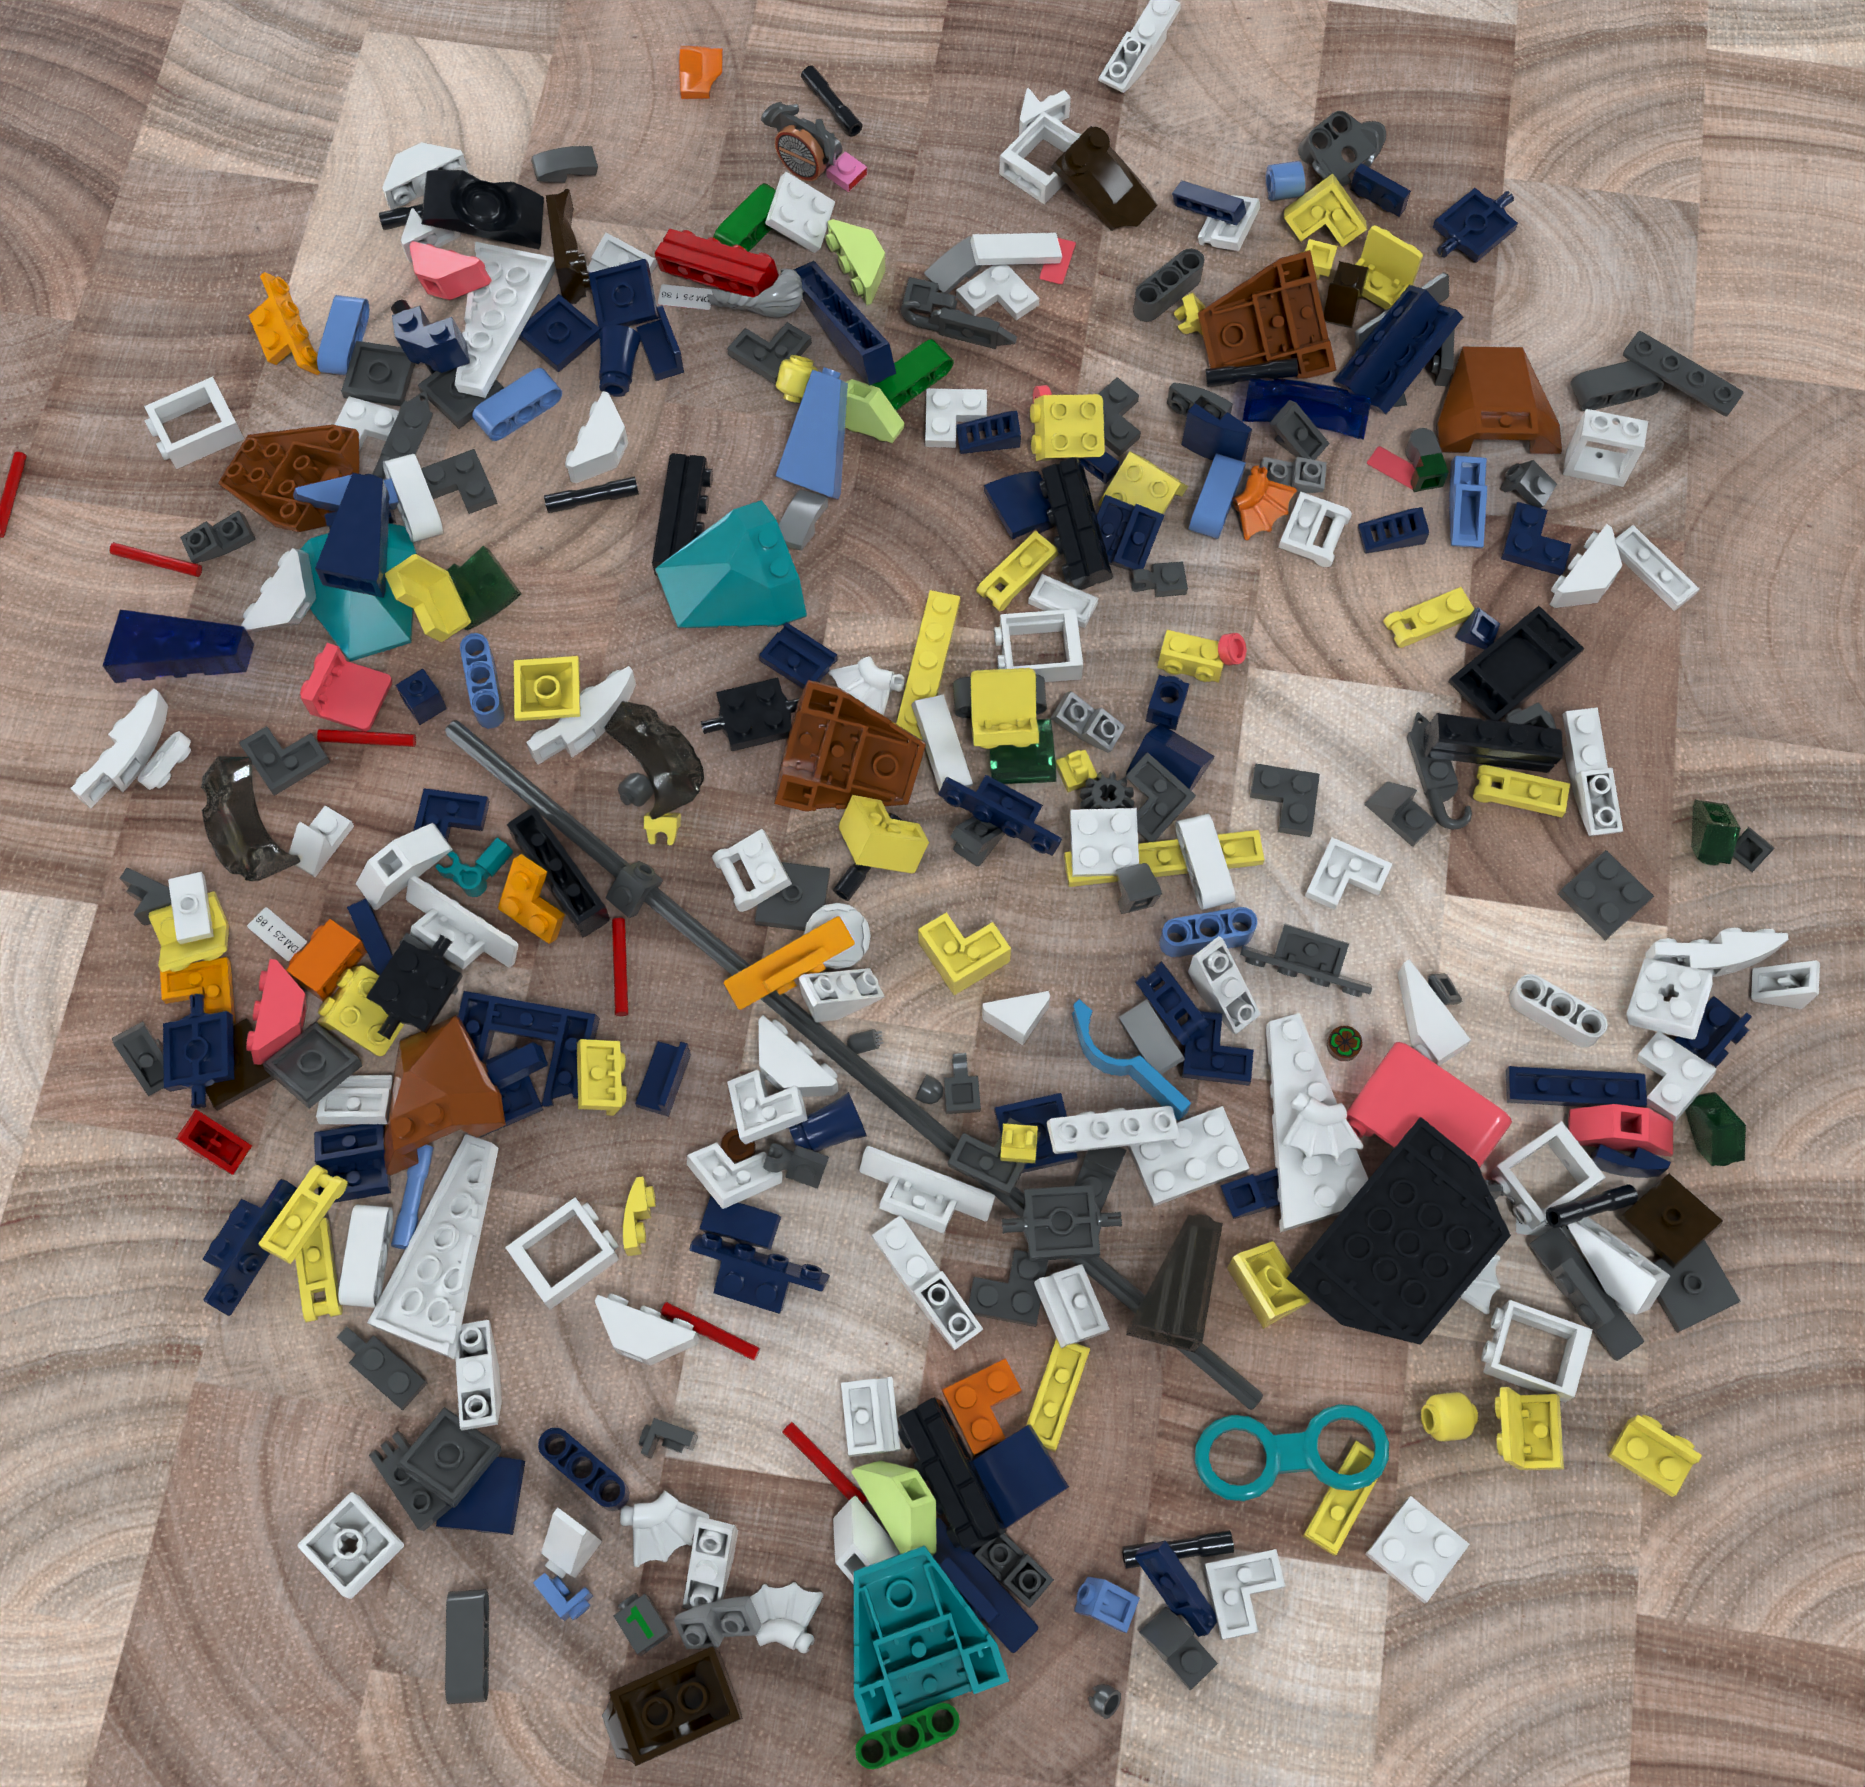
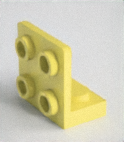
M1130 451L1098 505L1101 506L1106 494L1133 506L1139 504L1164 514L1174 496L1182 497L1188 485L1140 455Z
M215 891L207 893L214 935L211 938L179 944L176 939L172 905L149 912L150 922L161 945L158 964L161 972L168 970L172 972L180 971L187 968L192 962L201 959L211 961L219 958L227 951L229 924Z

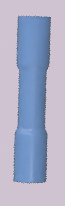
M424 1145L417 1148L419 1163L409 1167L407 1170L408 1178L401 1210L396 1220L391 1243L392 1247L405 1250L417 1228L418 1210L434 1149L432 1146Z

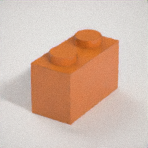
M329 919L325 925L319 926L313 932L311 941L302 951L294 954L286 971L296 983L324 1002L339 987L336 983L341 974L347 968L351 970L352 967H355L367 951L360 939Z

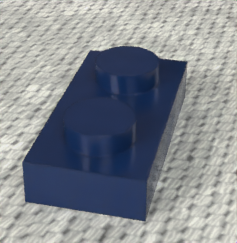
M1362 163L1356 168L1350 190L1360 197L1368 199L1383 210L1391 212L1398 217L1405 211L1411 192L1409 189Z

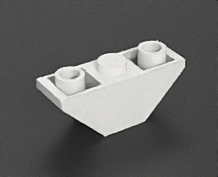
M421 142L396 154L382 187L390 210L406 205L410 201L424 195L427 171L464 170L468 172L462 151Z
M603 391L598 402L595 401L592 404L589 421L586 426L581 427L577 439L578 443L574 451L571 450L567 455L565 467L568 469L570 480L573 483L577 484L617 468L628 445L625 426L607 392Z
M1606 524L1599 534L1595 531L1591 534L1584 545L1587 551L1583 556L1579 553L1576 554L1567 568L1571 571L1567 577L1561 575L1552 587L1551 591L1555 595L1549 605L1559 608L1599 602L1622 567L1611 526Z
M292 548L291 551H287L282 555L278 562L279 569L273 577L268 578L264 582L260 590L262 594L257 602L252 603L244 612L243 618L245 620L240 626L242 629L258 632L300 624L316 600L308 553Z
M431 823L393 840L370 858L360 874L356 885L372 908L377 910L408 886V879L413 876L419 877L453 849L436 825Z
M1218 936L1193 956L1188 973L1200 997L1214 1013H1222V1022L1232 1033L1237 1034L1261 1015L1223 938Z
M870 968L804 974L799 978L801 995L815 1023L839 1020L885 997L878 985L877 978L873 975Z
M762 1015L758 1020L759 1067L763 1077L779 1092L797 1086L802 1093V1097L834 1096L838 1092L837 1074L827 1064L822 1063L819 1065L811 1058L813 1056L812 1052L802 1042L798 1041L795 1044L787 1037L788 1031L779 1021L773 1019L771 1022Z
M609 1293L607 1298L597 1295L595 1299L611 1343L620 1355L651 1366L698 1343L699 1337L695 1331H692L694 1326L686 1321L674 1318L671 1323L661 1319L660 1312L646 1306H641L640 1310L627 1306L628 1300Z
M489 1320L462 1324L455 1354L460 1429L462 1431L498 1425L502 1397L500 1370L491 1323Z
M856 1496L851 1498L833 1518L835 1563L853 1585L855 1570L901 1554L890 1536Z
M698 1516L682 1608L692 1609L710 1602L723 1600L738 1535L735 1525Z

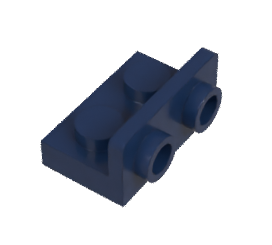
M1713 996L1706 1004L1696 1038L1692 1040L1677 1036L1674 1041L1716 1068L1729 1054L1724 1048L1730 1041L1736 1045L1750 1030L1745 1024L1752 1016L1746 1012L1742 1017H1739Z

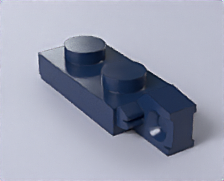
M1166 1540L1141 1547L1135 1554V1559L1170 1610L1176 1616L1182 1615L1198 1637L1208 1635L1217 1623L1215 1612L1197 1587L1196 1582L1181 1564L1173 1549L1170 1548Z

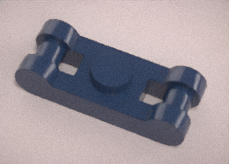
M1161 961L1154 966L1155 971L1146 978L1144 976L1140 977L1135 982L1184 1046L1192 1040L1190 1038L1191 1035L1199 1029L1205 1030L1210 1026V1023L1199 1011L1167 966ZM1164 981L1165 984L1155 991L1154 988ZM1188 1013L1191 1019L1181 1026L1177 1020Z

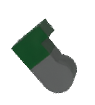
M1418 428L1411 433L1405 450L1407 458L1413 462L1415 469L1410 481L1413 492L1443 487L1449 473L1434 432L1426 428Z

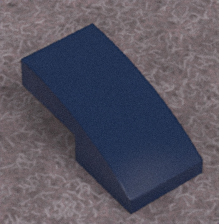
M1600 1144L1590 1156L1601 1171L1634 1178L1659 1177L1671 1164L1670 1161L1640 1147L1629 1156H1626Z
M1278 1168L1256 1176L1251 1174L1221 1185V1190L1233 1219L1280 1206L1277 1197V1189L1279 1188Z
M710 1196L699 1229L704 1233L735 1239L742 1244L771 1250L781 1216L741 1203H736L722 1209L716 1200Z

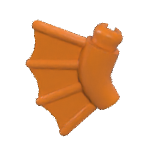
M1258 465L1251 468V475L1248 476L1244 491L1232 499L1235 509L1240 513L1245 540H1249L1252 535L1260 531L1271 532L1274 522L1279 517L1288 515L1289 501L1297 492V489L1268 480L1266 477L1268 473L1267 468H1259Z

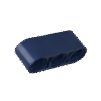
M555 1427L547 1429L542 1433L538 1442L539 1452L602 1508L608 1511H617L627 1504L630 1492L626 1483L570 1434L561 1428ZM556 1438H564L566 1442L564 1451L559 1455H550L548 1449L551 1441ZM585 1460L591 1461L593 1464L591 1474L583 1479L577 1478L575 1474L577 1465ZM612 1483L618 1484L620 1486L618 1498L612 1502L604 1501L602 1496L604 1488Z

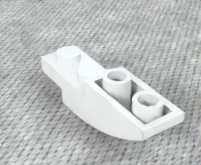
M1150 0L1132 31L1126 32L1099 76V81L1122 93L1128 90L1145 71L1165 42L1167 30L1180 11L1181 3L1176 0Z
M630 666L623 670L612 672L605 681L595 687H588L580 693L581 717L560 718L558 723L548 729L537 731L526 742L530 754L537 765L563 749H566L570 756L574 757L597 740L613 724L626 706L636 686Z
M153 688L147 695L141 697L131 712L125 718L115 723L113 730L108 734L115 744L105 750L100 755L99 760L87 772L82 773L71 787L76 796L90 809L113 786L124 792L139 775L155 750L168 710L167 703L156 689Z
M1598 707L1566 711L1562 714L1567 746L1564 747L1565 759L1574 797L1588 835L1597 836L1623 832L1613 768H1608Z
M1727 928L1722 930L1711 942L1699 939L1693 940L1690 943H1677L1675 939H1660L1654 942L1645 953V956L1650 959L1709 971L1712 973V977H1717L1755 965L1775 953L1789 939L1788 933H1775L1773 929L1742 932L1739 928Z
M901 1215L872 1234V1239L891 1264L894 1273L954 1351L983 1330L943 1271L938 1269Z

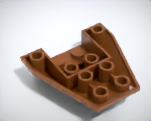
M1463 346L1437 424V437L1441 452L1469 453L1474 439L1529 440L1530 454H1561L1560 424L1523 347Z
M332 424L250 434L242 443L218 484L275 527L295 532L326 527L324 514L335 511L316 508L311 503L295 500L293 496L294 490L297 487L352 475V473L359 474V432L353 428Z

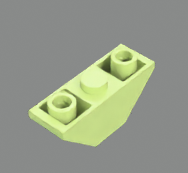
M834 219L827 221L828 234L825 235L829 250L831 252L835 251L838 255L841 271L844 274L848 273L850 276L851 286L855 295L861 296L866 306L872 304L885 273V252L872 230Z
M853 379L847 381L845 428L853 432H860L875 437L880 441L893 443L903 430L904 422L880 388L872 385L869 386Z
M881 1460L854 1468L851 1473L899 1552L902 1554L925 1546L933 1556L936 1553V1499L916 1469Z

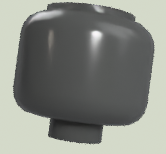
M631 773L619 784L618 792L621 795V801L625 805L632 803L640 807L653 795L654 789L651 781L645 775Z

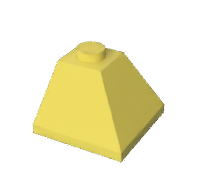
M578 656L514 660L515 721L581 717Z

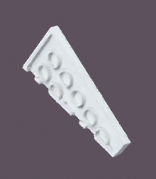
M475 242L474 250L476 257L484 263L485 270L492 281L489 285L468 293L464 318L466 325L465 332H462V335L467 342L470 363L457 367L455 386L458 392L486 398L556 271L554 257Z
M1300 1013L1269 1021L1266 1025L1268 1064L1271 1066L1272 1081L1270 1095L1273 1098L1274 1110L1272 1124L1275 1167L1278 1168L1279 1182L1277 1197L1278 1202H1280L1281 1219L1279 1220L1280 1233L1339 1215L1368 1181L1367 1174L1356 1149L1344 1151L1339 1156V1159H1334L1333 1156L1327 1154H1318L1308 1158L1300 1149L1283 1145L1285 1137L1298 1117V1111L1292 1108L1291 1101L1296 1098L1295 1096L1299 1092L1305 1093L1309 1098L1312 1096L1328 1106L1337 1104Z
M465 1134L408 1247H406L367 1322L377 1329L451 1359H455L499 1149L493 1143Z

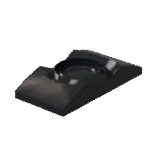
M464 170L427 171L425 178L421 224L539 250L541 246L544 197L515 182L492 183L480 180Z
M1538 606L1452 676L1448 683L1487 720L1502 721L1508 713L1519 708L1536 691L1555 679L1583 652L1584 647Z

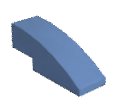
M1455 456L1451 461L1449 493L1451 546L1484 547L1487 458Z
M352 475L297 487L294 490V499L311 503L316 508L337 512ZM392 478L386 479L384 483L390 496L389 505L392 509H396L399 501Z

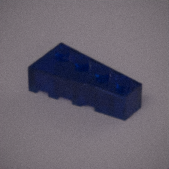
M120 609L103 667L114 683L127 682V679L141 678L142 681L155 680V677L173 675L175 678L187 677V674L204 673V675L247 672L254 643L244 626Z

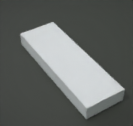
M1056 233L972 234L970 240L976 265L1060 263L1062 259Z
M1634 525L1615 538L1621 560L1673 611L1677 610L1699 591V588Z
M944 695L915 700L911 705L922 739L926 743L925 748L939 791L946 777L969 788L973 785Z

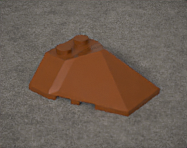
M1310 250L1279 258L1198 312L1211 368L1238 367L1297 358V378L1307 379L1337 371Z
M808 680L798 701L781 762L774 804L805 812L823 808L846 809L852 795L881 800L884 806L908 805L926 743L841 688Z
M456 1015L431 1026L427 1033L420 1031L399 1041L388 1123L385 1125L384 1131L386 1174L390 1176L419 1163L417 1148L451 1133L462 1130L478 1138L506 1125L501 1093L497 1086L492 1084L487 1074L488 1069L479 1060L474 1050L476 1047L460 1018Z

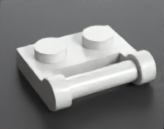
M1300 492L1278 548L1314 560L1321 567H1330L1335 558L1333 552L1343 527L1349 523L1352 513L1348 508ZM1327 516L1333 521L1321 548L1313 544L1323 519Z
M763 829L758 830L728 849L718 850L712 856L716 867L721 868L735 896L734 904L740 912L753 908L792 884L770 839ZM740 859L755 886V889L750 892L746 891L733 863Z

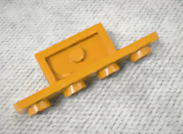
M263 272L260 278L268 298L248 316L267 361L277 365L292 352L298 367L319 375L321 372L317 366L318 354L310 343L309 333L301 322L299 309L293 303L288 284L279 276L275 277Z
M837 916L731 976L723 984L737 1009L742 1010L775 990L780 996L797 986L794 979L805 973L814 974L822 972L826 969L823 964L824 962L852 947L855 942L841 917Z

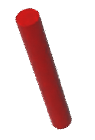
M14 452L1 497L0 538L5 536L27 455L22 452Z
M115 542L110 546L109 551L112 555L195 577H200L202 573V566Z
M318 729L317 732L318 742L415 747L416 745L415 734Z
M614 918L612 919L615 1015L627 1016L628 986L625 919Z
M668 1302L661 1309L660 1313L662 1316L672 1321L674 1318L686 1321L694 1326L692 1331L755 1361L760 1352L759 1347Z
M793 1422L786 1426L782 1433L848 1500L856 1496L863 1505L868 1501L867 1497Z

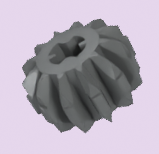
M1100 771L1097 774L1096 780L1088 778L1085 784L1086 788L1081 789L1080 798L1083 801L1080 803V809L1134 808L1135 801L1131 799L1134 795V790L1132 787H1126V777L1117 781L1115 780L1116 774L1114 771L1110 773L1109 778H1105Z

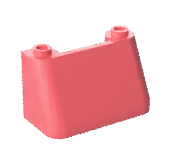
M1402 1042L1394 1043L1347 1110L1346 1118L1359 1138L1363 1136L1371 1137L1373 1134H1376L1395 1148L1417 1120L1422 1117L1474 1159L1479 1168L1512 1124L1509 1115L1501 1108Z

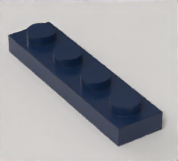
M1509 1066L1506 1069L1507 1103L1575 1107L1619 1104L1647 1107L1645 1074Z

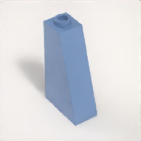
M823 367L822 373L812 369L776 477L839 499L842 483L848 383L839 379L841 373Z

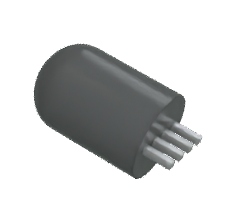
M875 1029L853 1034L848 1038L847 1046L856 1054L879 1049L880 1044H883V1042L879 1041L883 1040V1038L879 1039V1037H882V1034H878L882 1033V1031L876 1032Z

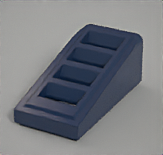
M1017 411L1003 412L956 425L960 454L1020 448L1021 431ZM1010 428V432L1005 433L1004 429ZM992 430H997L998 435L993 436ZM985 431L986 438L980 440L979 432ZM967 433H973V442L968 443Z
M1422 507L1408 509L1358 524V531L1365 554L1423 545L1426 543L1429 535V528ZM1397 527H1402L1403 534L1399 535ZM1384 529H1389L1390 538L1386 537ZM1371 531L1377 532L1379 541L1374 542Z

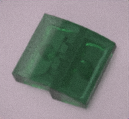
M484 546L462 566L454 563L446 570L449 572L471 620V623L464 627L467 631L498 614L522 594L492 552Z
M1051 719L1037 720L1039 743L1031 744L1027 747L999 745L996 748L989 749L991 778L1003 784L1056 782V763Z

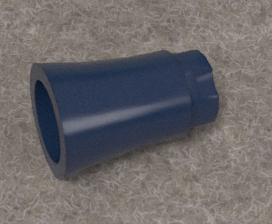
M605 326L599 331V388L601 392H607L613 397H622L629 392L630 384L632 383L633 368L641 336L636 330L627 326Z
M849 1092L831 1104L808 1114L807 1121L789 1127L795 1145L814 1152L849 1140L867 1137Z

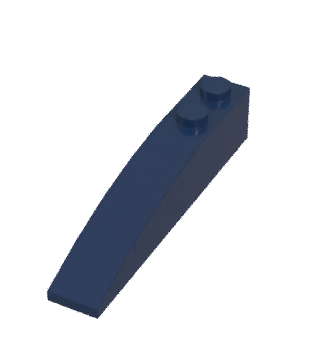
M812 261L793 269L802 279V289L804 291L802 299L830 340L868 385L882 382L887 377L896 374L890 343L819 265Z

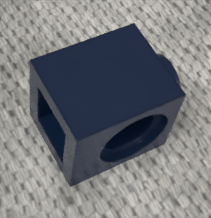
M424 669L419 670L395 685L404 704L419 725L447 709L439 690Z
M1159 675L1148 706L1145 722L1155 725L1162 724L1176 731L1190 684L1183 682L1175 676L1165 677ZM1170 697L1175 702L1167 703L1164 702L1161 698Z

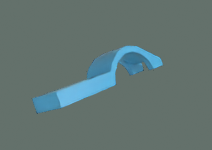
M1080 999L1074 1003V1011L1072 1012L1073 1022L1082 1052L1091 1065L1106 1074L1116 1076L1129 1075L1162 1107L1171 1106L1175 1119L1179 1122L1188 1113L1191 1102L1142 1056L1139 1055L1132 1059H1115L1104 1055L1094 1045L1089 1035L1090 1017L1093 1011Z

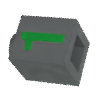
M635 1593L626 1598L618 1605L620 1611L613 1615L639 1656H643L672 1635L650 1597L646 1594L639 1597Z

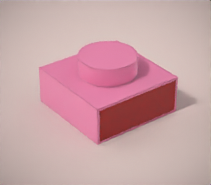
M844 152L836 160L835 166L830 165L826 169L827 178L849 192L867 175V166L847 152Z

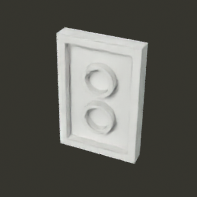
M1223 1106L1178 1122L1177 1126L1180 1137L1175 1141L1128 1146L1153 1207L1241 1175L1250 1169Z

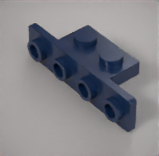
M985 775L976 792L946 777L938 793L951 806L961 807L969 811L979 821L989 822L997 826L1007 836L1025 841L1039 853H1047L1053 856L1062 841V838L1034 823L1043 806L1042 804L988 775Z
M280 1179L262 1208L241 1199L236 1208L232 1210L227 1222L216 1239L212 1241L209 1250L202 1259L221 1270L203 1299L205 1303L227 1316L232 1315L270 1255L258 1243L297 1188L284 1179Z
M711 1233L698 1234L691 1242L689 1248L692 1252L721 1261L714 1294L778 1314L783 1310L790 1282L817 1291H823L830 1277L829 1274L823 1273L822 1269L818 1266L794 1264L789 1262V1259L783 1255H765L756 1252V1249L750 1245L742 1243L733 1245L724 1242L720 1236Z
M937 1518L936 1553L933 1555V1558L978 1619L986 1624L1011 1653H1015L1037 1632L1038 1625L971 1552L963 1551L961 1546L958 1548L954 1547L946 1532L948 1526L940 1518Z

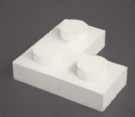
M993 265L956 289V297L974 316L997 301L1015 320H1018L1039 306L1040 298L1008 265Z
M927 388L925 447L956 448V422H969L987 417V390Z
M349 396L335 425L353 428L359 432L360 451L367 436L383 441L387 440L399 411Z
M1332 837L1305 897L1335 910L1347 883L1378 896L1392 863Z
M1659 1031L1640 1051L1637 1057V1061L1663 1077L1648 1095L1647 1105L1674 1123L1714 1077L1717 1070Z
M759 1070L727 1081L739 1138L744 1144L808 1120L802 1093L797 1086L768 1096L764 1077Z
M716 1142L687 1155V1166L722 1209L782 1183L783 1173L781 1171L774 1173L763 1168L767 1157L765 1152L734 1164Z
M1277 1549L1204 1564L1220 1640L1257 1633L1258 1628L1250 1594L1285 1587Z

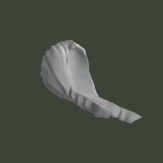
M781 269L782 273L774 282V285L756 297L752 298L717 289H711L713 295L707 294L711 305L720 308L748 310L766 317L780 318L794 312L800 306L803 298L802 293L804 292L802 289V279L792 269Z

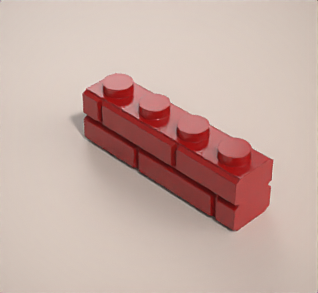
M669 229L663 238V242L659 244L655 251V258L662 272L752 298L774 285L779 276L775 261L768 254L763 252L759 254L751 253L739 245H734L733 247L724 245L712 237L704 239L696 236L689 230L681 232Z

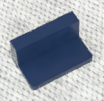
M663 305L657 307L659 320L636 327L637 332L641 336L640 342L655 381L684 373L681 351Z
M657 1042L635 1103L637 1108L669 1117L691 1056L688 1043L680 1042L679 1047Z

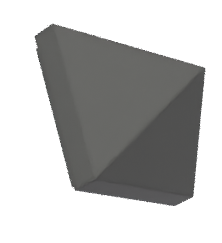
M1748 827L1727 852L1753 872L1775 848Z
M1431 974L1428 976L1429 986L1444 1005H1454L1463 1002L1447 974Z

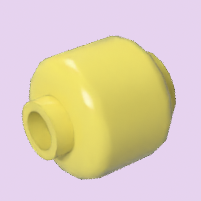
M791 355L790 359H785L781 362L776 387L780 392L784 393L783 398L785 400L801 403L812 369L818 371L813 365V360L798 355Z
M1463 1393L1435 1394L1422 1407L1421 1422L1425 1431L1431 1434L1437 1441L1461 1440L1468 1438L1473 1433L1475 1424L1478 1422V1412L1475 1405Z

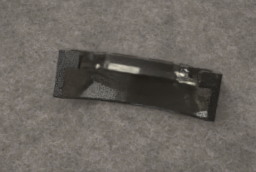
M622 701L604 729L606 733L616 739L635 757L646 772L654 790L655 804L649 813L651 819L654 820L693 801L700 792V786L704 782L703 767L693 746L674 725H667L662 722L658 717L657 711L647 705Z
M217 756L202 777L201 788L207 796V803L202 809V816L208 840L221 864L231 874H240L245 877L246 881H260L300 863L298 855L289 854L272 840L261 821L253 792L251 758Z

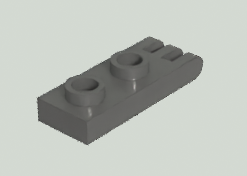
M397 1431L392 1435V1438L398 1445L396 1450L386 1440L380 1446L387 1457L384 1459L377 1450L370 1453L369 1457L417 1529L424 1532L448 1512L452 1506L398 1469L396 1463L411 1446L404 1435Z

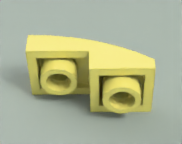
M643 1176L636 1177L626 1203L623 1221V1245L627 1256L642 1254L640 1244L646 1243L644 1223L638 1222V1220L651 1218L650 1207H656L653 1186L647 1187Z

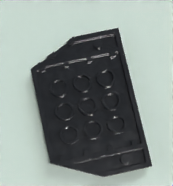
M1420 1117L1286 1279L1343 1326L1421 1345L1510 1238L1511 1234L1505 1221L1502 1219L1498 1206L1487 1187L1477 1162Z

